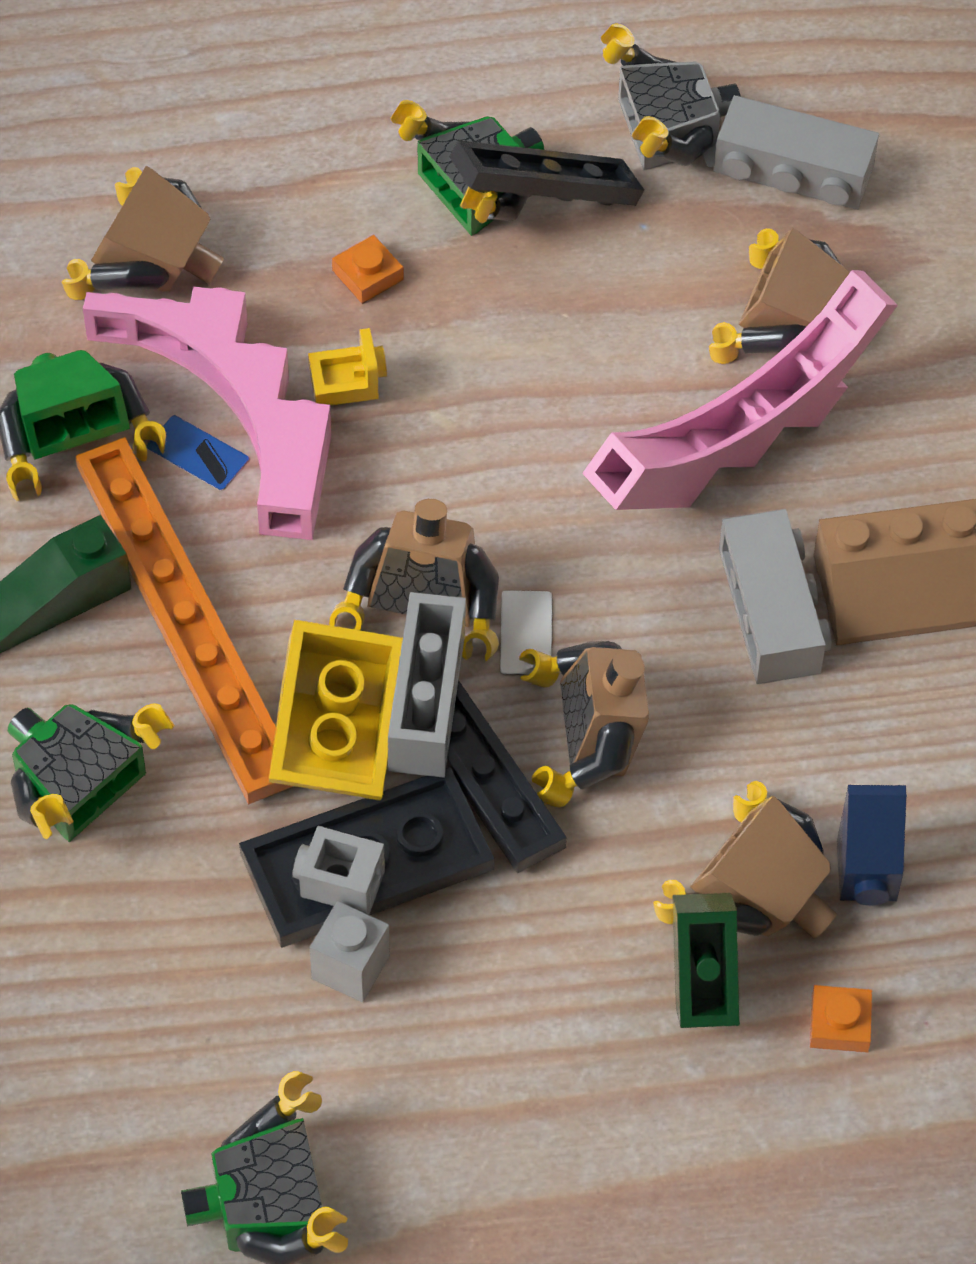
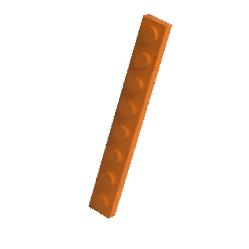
M124 437L76 455L77 468L102 517L127 553L129 570L248 805L293 787L268 782L276 726L128 441Z

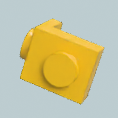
M370 328L359 329L360 346L308 353V366L315 403L331 406L379 399L378 378L387 377L386 358L383 345H373Z

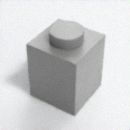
M337 901L309 947L312 979L363 1003L390 957L389 924Z

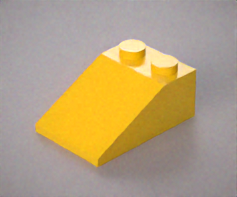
M294 619L286 654L268 782L375 800L382 799L388 760V732L403 641L402 637Z

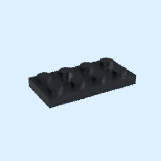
M451 767L446 768L445 778L423 776L383 791L381 800L363 798L239 843L240 855L281 948L316 936L334 907L301 897L300 881L293 878V867L298 850L302 844L310 846L317 826L384 844L385 872L369 916L487 873L495 868V858Z

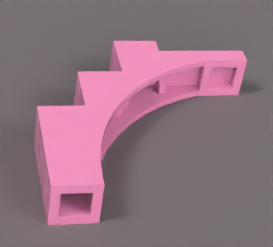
M852 270L822 312L783 350L760 369L718 398L677 419L637 431L612 432L582 474L615 510L690 508L719 468L755 467L784 427H819L848 388L842 379L898 305L864 271Z
M193 287L190 303L176 302L165 298L155 300L127 297L118 293L99 294L87 292L83 306L87 340L136 345L163 355L185 367L206 382L224 399L236 414L251 440L261 471L257 502L259 534L313 540L332 436L330 405L318 404L304 399L296 401L285 400L289 382L287 348L274 347L266 343H244L248 324L245 292L231 291L226 288Z

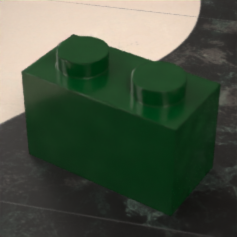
M731 893L672 895L675 1004L680 1028L740 1026L737 910Z

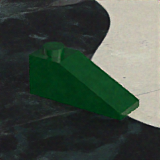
M101 514L52 537L0 581V653L132 589L127 553Z

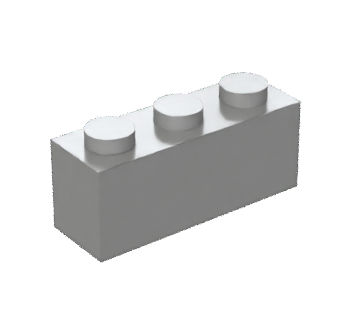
M734 95L717 137L713 172L728 175L738 180H747L774 187L783 192H792L823 200L832 205H842L859 210L874 168L879 133Z
M786 509L722 519L719 551L756 684L821 674L824 652L831 650V634L827 620L825 618L818 619L814 606L818 604L817 585L813 574H805L801 561L805 558V548L800 529L791 528Z
M410 592L388 732V771L445 778L465 638L466 598Z

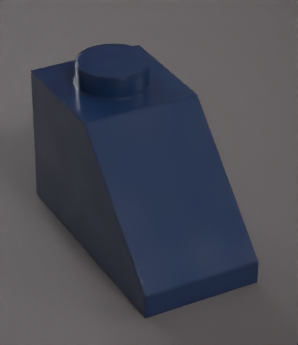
M848 785L837 837L840 901H856L866 906L880 905L887 901H897L904 871L906 785Z

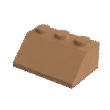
M976 499L819 519L813 556L836 646L976 627Z

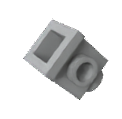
M317 826L310 846L304 844L300 846L293 867V878L300 881V896L332 906L339 901L369 915L385 872L384 844Z

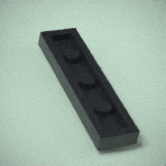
M457 140L449 156L462 175L465 184L470 189L481 193L497 191L515 193L522 197L535 195L555 197L562 201H572L573 199L594 201L607 206L613 204L636 206L645 190L625 161L620 158Z
M458 680L446 768L451 767L463 794L518 874L564 850L567 837Z

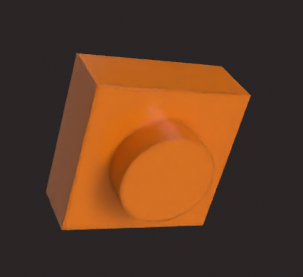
M374 234L332 258V271L362 304L404 280V267Z
M814 985L811 1002L810 1048L868 1053L871 1043L872 990Z

